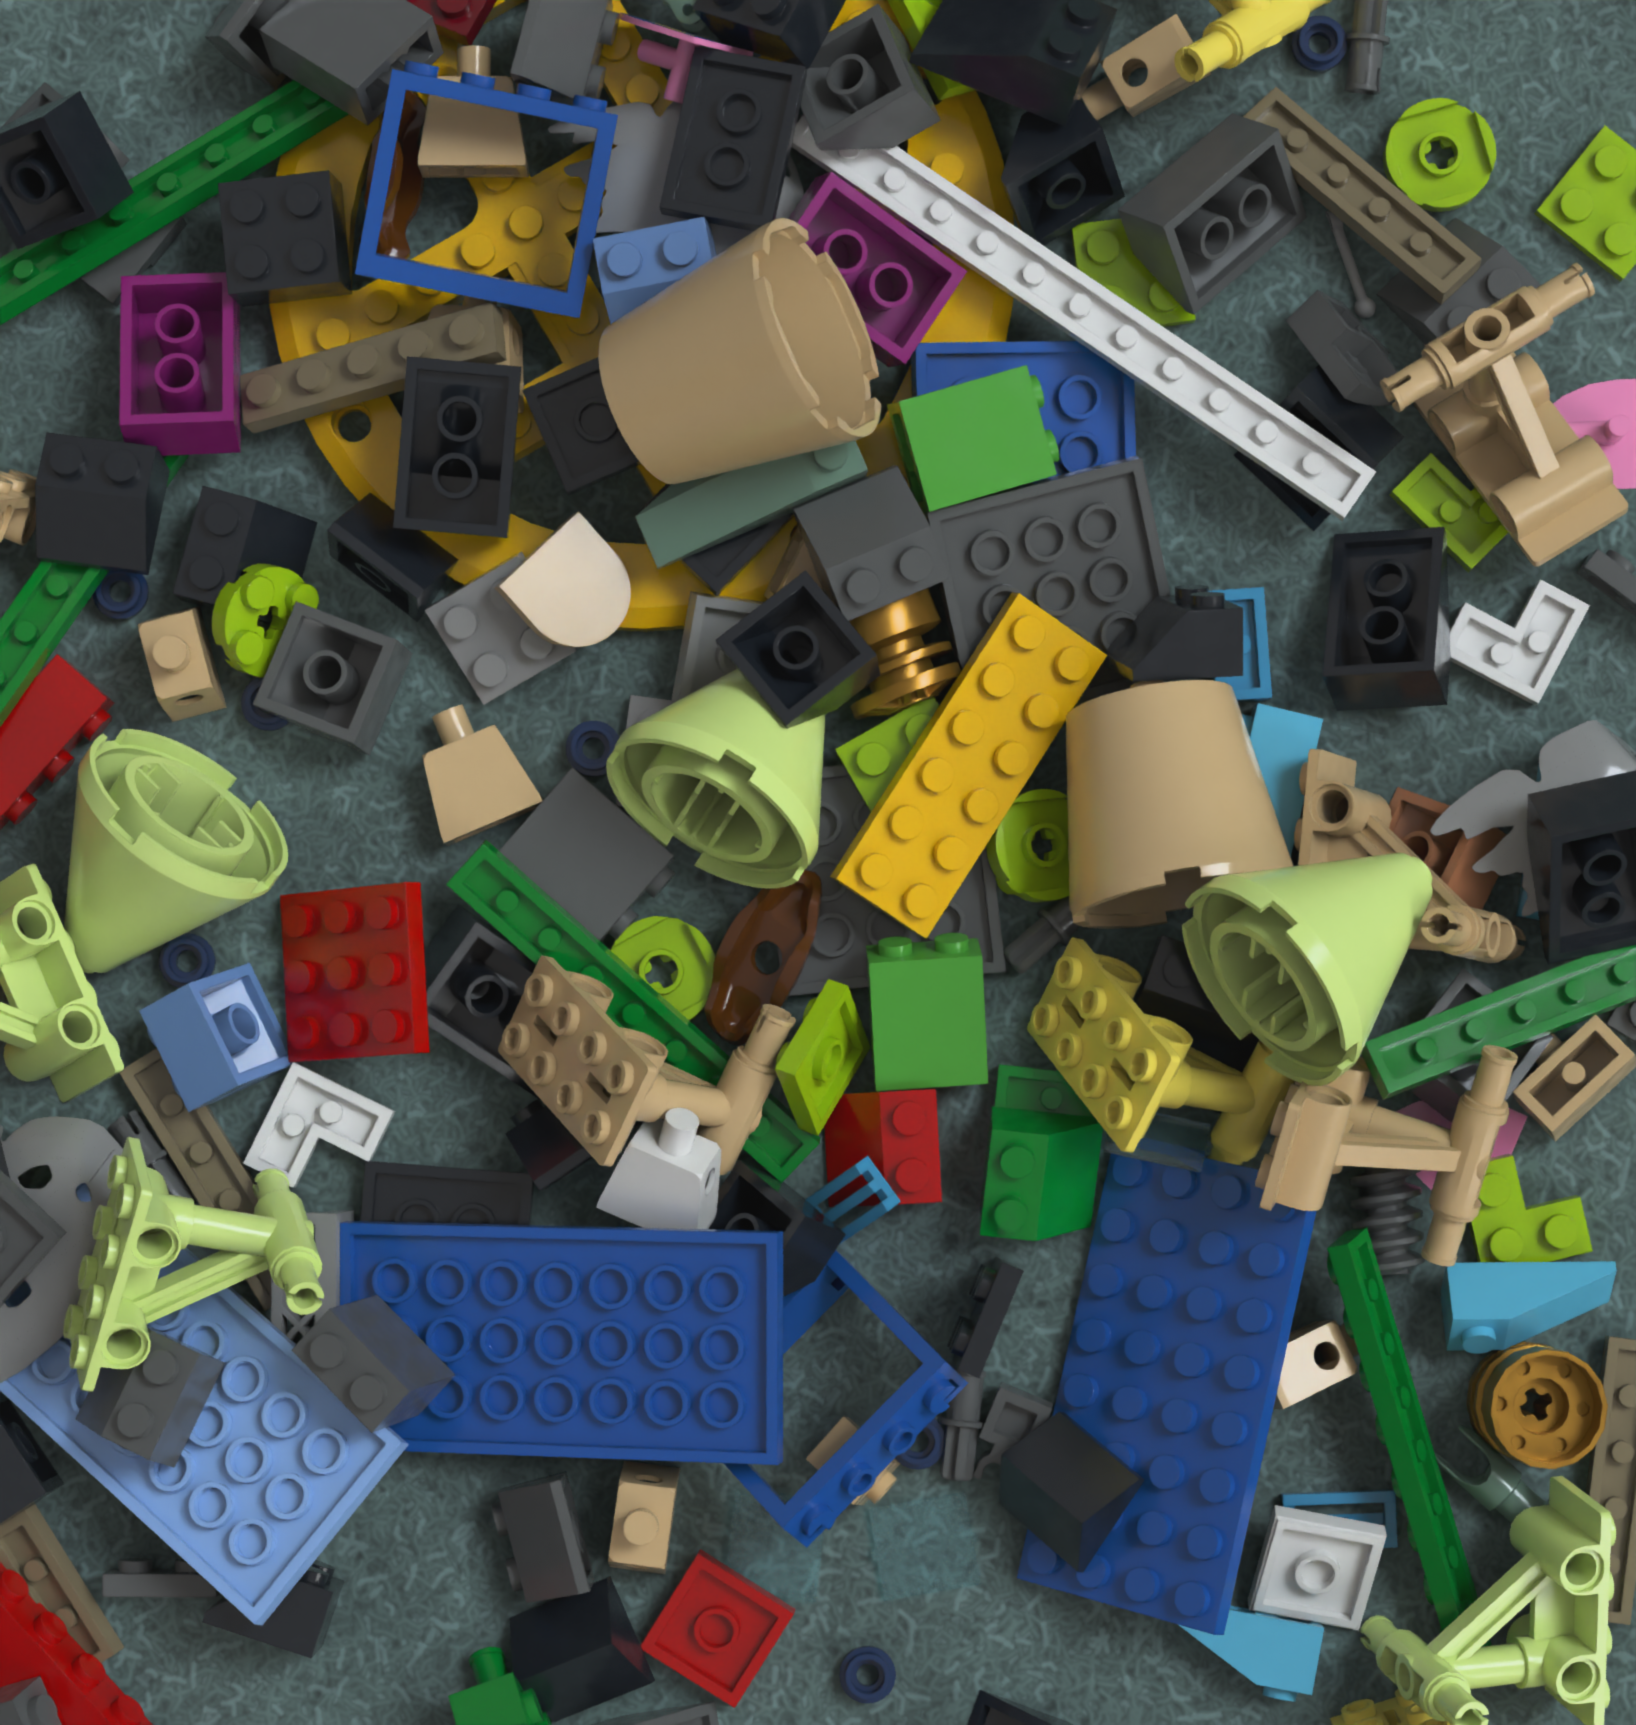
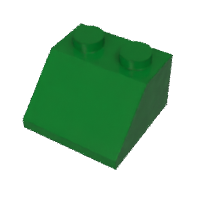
M992 1106L979 1212L981 1236L1039 1241L1091 1227L1103 1127L1095 1117Z

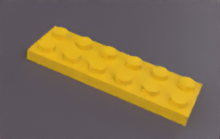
M1012 592L830 877L919 937L927 939L1066 721V715L1075 707L1107 657V654L1020 593Z

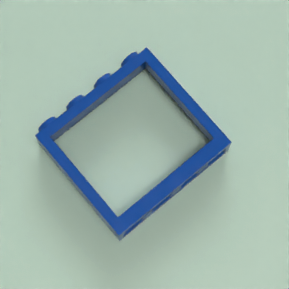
M405 60L404 71L392 69L355 274L580 318L593 250V238H595L618 119V115L606 113L608 101L574 95L571 106L550 101L552 92L550 89L518 83L516 94L494 90L496 78L462 72L460 83L437 78L439 67L408 60ZM406 90L597 128L566 290L376 253Z
M835 1250L816 1281L783 1297V1354L850 1288L923 1364L787 1503L751 1464L723 1463L774 1520L806 1548L825 1529L830 1530L835 1519L857 1496L866 1493L873 1486L876 1477L897 1455L906 1452L914 1444L917 1435L939 1413L946 1411L950 1407L948 1403L968 1384L932 1345L837 1250Z

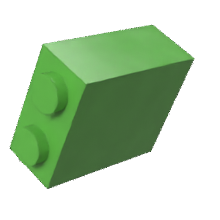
M1027 365L887 404L910 490L923 513L1057 475L1054 463L1059 461L1058 445L1052 431L1044 429L1039 408L1044 407L1043 391L1036 375H1029Z
M944 933L936 936L934 941L912 942L910 938L894 936L879 940L878 945H866L872 1068L876 1091L988 1084L983 959L978 938L968 939V936L963 933Z

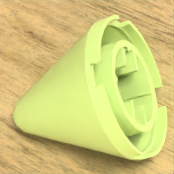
M735 669L626 729L618 739L613 752L607 760V777L614 794L624 809L656 841L666 847L674 836L687 846L701 853L694 866L717 877L741 885L766 889L786 887L799 880L804 870L813 861L818 850L825 714L787 729L740 671Z
M122 729L115 740L106 741L108 737L103 733L95 739L79 764L64 929L70 934L74 942L76 957L85 973H106L265 894L271 889L286 868L288 848L285 837L275 818L261 800L257 801L252 809H250L228 791L237 779L234 775L200 752L165 736L142 730Z
M1391 853L1215 877L1193 892L1185 903L1188 909L1194 906L1193 917L1182 925L1184 944L1190 963L1206 996L1231 1031L1240 1040L1252 1032L1264 1045L1273 1051L1272 1054L1265 1058L1264 1063L1280 1074L1299 1083L1303 1081L1311 1086L1327 1085L1354 1066L1360 1057L1422 920V916L1432 898V875L1426 864L1419 858L1410 857L1405 853Z

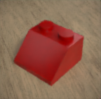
M936 1089L843 1094L824 1125L827 1183L866 1156H869L901 1202L898 1204L942 1202ZM861 1174L829 1196V1207L836 1206L868 1184L863 1175ZM874 1193L856 1206H875L881 1200Z

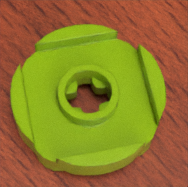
M1448 98L1427 99L1409 107L1390 129L1383 150V166L1388 181L1422 209L1431 212L1451 211L1471 202L1487 184L1496 161V143L1492 130L1486 120L1476 111L1472 113L1466 107L1457 105V101ZM1439 141L1442 149H1452L1454 157H1451L1446 162L1447 168L1438 169L1435 163L1429 164L1425 155L1431 151L1430 143Z
M254 564L242 570L248 573L240 576L235 583L228 582L220 591L213 609L212 634L216 645L223 647L225 655L229 658V660L225 659V661L232 668L242 673L264 678L296 601L317 609L319 595L314 586L305 583L294 571L271 564ZM270 608L272 622L269 629L264 632V628L258 626L259 615H267Z
M1036 789L1019 794L987 843L986 849L990 867L996 876L998 887L1006 894L1016 895L1030 902H1048L1069 896L1067 800L1065 799L1067 796L1060 791ZM1037 831H1040L1042 839L1051 840L1052 850L1044 853V861L1040 860L1037 853H1034L1032 850L1031 842L1035 839Z
M652 916L634 922L615 940L611 951L646 983H648L646 974L652 970L651 959L660 956L664 963L670 962L672 959L674 960L678 970L671 974L673 984L666 988H663L659 981L649 985L689 1021L705 1008L712 985L715 955L708 940L697 928L677 918Z

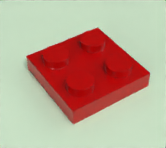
M700 1549L640 1646L644 1652L735 1708L793 1617L796 1609Z

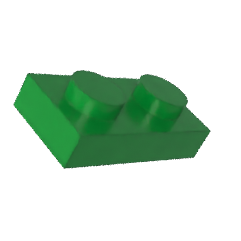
M998 1064L994 1107L1094 1117L1059 1071Z

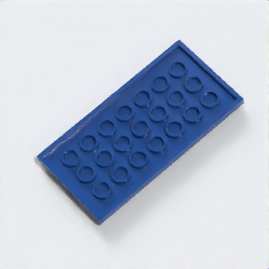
M1113 1141L1053 1416L1058 1412H1065L1140 1475L1144 1482L1084 1572H1077L1034 1533L1027 1529L1017 1574L1018 1579L1209 1634L1224 1635L1317 1212L1303 1211L1279 1203H1275L1271 1211L1259 1208L1264 1189L1255 1187L1258 1169L1138 1143L1133 1153L1123 1152Z
M345 1221L340 1223V1305L378 1295L455 1374L453 1379L418 1416L389 1426L409 1444L404 1451L778 1465L783 1462V1231Z

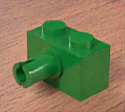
M487 1647L474 1652L468 1661L473 1670L476 1686L448 1696L456 1725H552L547 1712L541 1711L533 1688L524 1691L514 1673H508L504 1652L499 1647Z

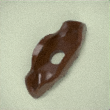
M409 90L405 92L376 251L379 254L404 259L410 257L411 253L406 240V229L416 215L422 201L425 181L418 167V154L420 148L419 133L424 125L427 106L419 96ZM384 111L378 116L379 129L372 140L366 194L364 196L366 209Z
M804 870L796 883L786 887L762 888L756 897L738 913L727 930L713 964L712 985L705 1004V1015L708 1024L726 1042L736 1046L745 1044L761 1013L762 1005L772 1004L781 1008L797 983L808 958L817 929L822 898V882L816 872ZM767 941L775 943L782 953L781 966L772 974L763 973L755 962V953L758 947Z

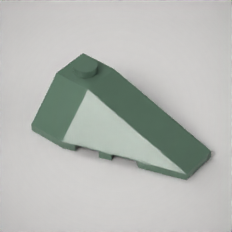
M856 441L684 483L672 484L637 514L635 519L657 569H661L793 513L792 508L865 478L868 468Z

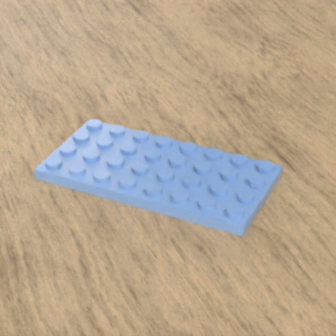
M85 1183L80 1184L76 1189L78 1199L84 1202L90 1201L89 1188ZM185 1248L180 1251L176 1260L160 1269L158 1279L200 1259L189 1249ZM24 1280L5 1302L8 1307L20 1305L31 1294L29 1284ZM232 1287L223 1289L147 1324L225 1362L175 1468L150 1461L101 1437L76 1420L89 1391L80 1389L77 1369L70 1368L71 1341L64 1338V1336L24 1370L0 1383V1391L253 1624L261 1626L409 1445L390 1427L371 1433L292 1351L296 1344Z

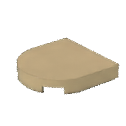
M579 511L573 513L495 587L496 591L539 637L551 644L571 648L590 646L603 641L613 634L623 622L631 598L630 580L622 560Z

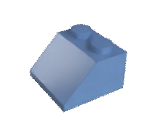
M705 217L593 238L602 295L610 324L717 256L712 228Z
M250 963L190 982L139 1010L147 1026L148 1036L154 1046L157 1047L171 1075L174 1090L182 1098L188 1112L222 1100L291 1067L293 1063L288 1060L287 1038Z

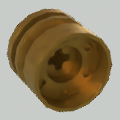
M929 588L849 621L877 654L881 674L863 688L870 687L872 694L856 701L850 706L857 720L877 715H893L919 701L936 697L949 684L955 682L961 673L958 662L949 663L937 668L933 667V661L953 650L950 641H940L924 645L922 635L942 622Z
M1524 1341L1505 1350H1494L1480 1361L1469 1380L1466 1401L1472 1427L1491 1447L1499 1453L1525 1465L1545 1469H1557L1574 1464L1593 1450L1605 1429L1608 1408L1602 1382L1589 1364L1569 1352L1554 1349L1544 1344ZM1526 1391L1540 1396L1539 1399L1533 1402L1535 1410L1533 1414L1520 1409V1406L1527 1402Z

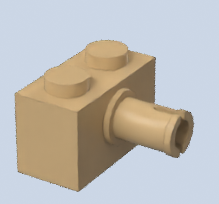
M1596 1014L1568 1040L1562 1042L1554 1033L1550 1034L1553 1036V1039L1536 1060L1538 1064L1536 1070L1513 1091L1518 1104L1555 1142L1636 1067L1635 1054Z

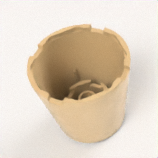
M779 218L766 223L604 329L599 341L598 359L600 376L608 405L623 438L633 454L660 481L675 485L864 438L870 435L877 427L881 413V403L876 397L871 398L869 381L879 377L865 323L850 289L827 252L817 256L805 243L809 241L808 231L795 221Z
M1213 680L1140 681L1132 684L1129 689L1094 698L1068 712L1066 715L1069 909L1072 912L1074 924L1099 929L1135 928L1166 924V912L1188 909L1185 906L1188 897L1215 877L1293 866L1231 685Z

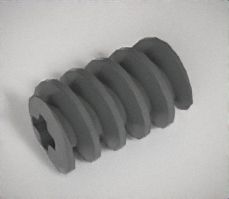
M1364 1167L1365 1173L1351 1178L1350 1185L1366 1190V1195L1351 1201V1208L1366 1212L1367 1218L1353 1223L1352 1230L1367 1227L1381 1275L1411 1273L1409 1269L1424 1263L1425 1259L1421 1256V1253L1409 1250L1408 1246L1423 1240L1424 1233L1407 1227V1223L1423 1217V1210L1407 1205L1406 1201L1421 1195L1422 1188L1405 1182V1178L1421 1170Z

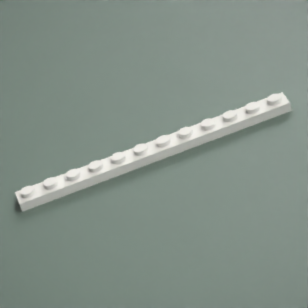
M804 114L797 122L792 148L826 171L833 172L892 216L1341 521L1346 517L1376 473L1375 470L898 146L883 149L820 150L815 143Z

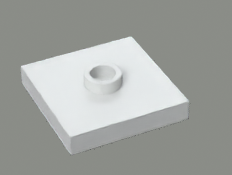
M1274 1505L1248 1597L1249 1610L1359 1631L1387 1537L1385 1525Z

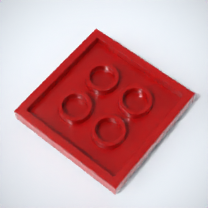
M400 882L280 895L289 1062L430 1053L421 882Z

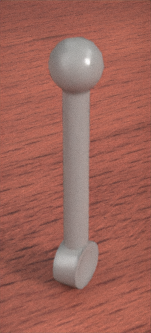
M1327 210L1325 214L1329 220L1331 231L1334 234L1357 300L1354 305L1355 313L1360 318H1370L1376 311V304L1366 295L1343 229V222Z

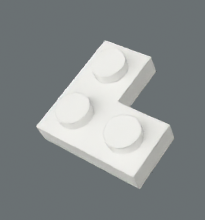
M1541 579L1533 588L1514 627L1465 602L1450 627V661L1523 700L1537 705L1590 605Z
M293 1062L243 1164L260 1172L266 1169L281 1170L286 1174L289 1186L296 1188L320 1138L369 1162L372 1160L396 1111Z

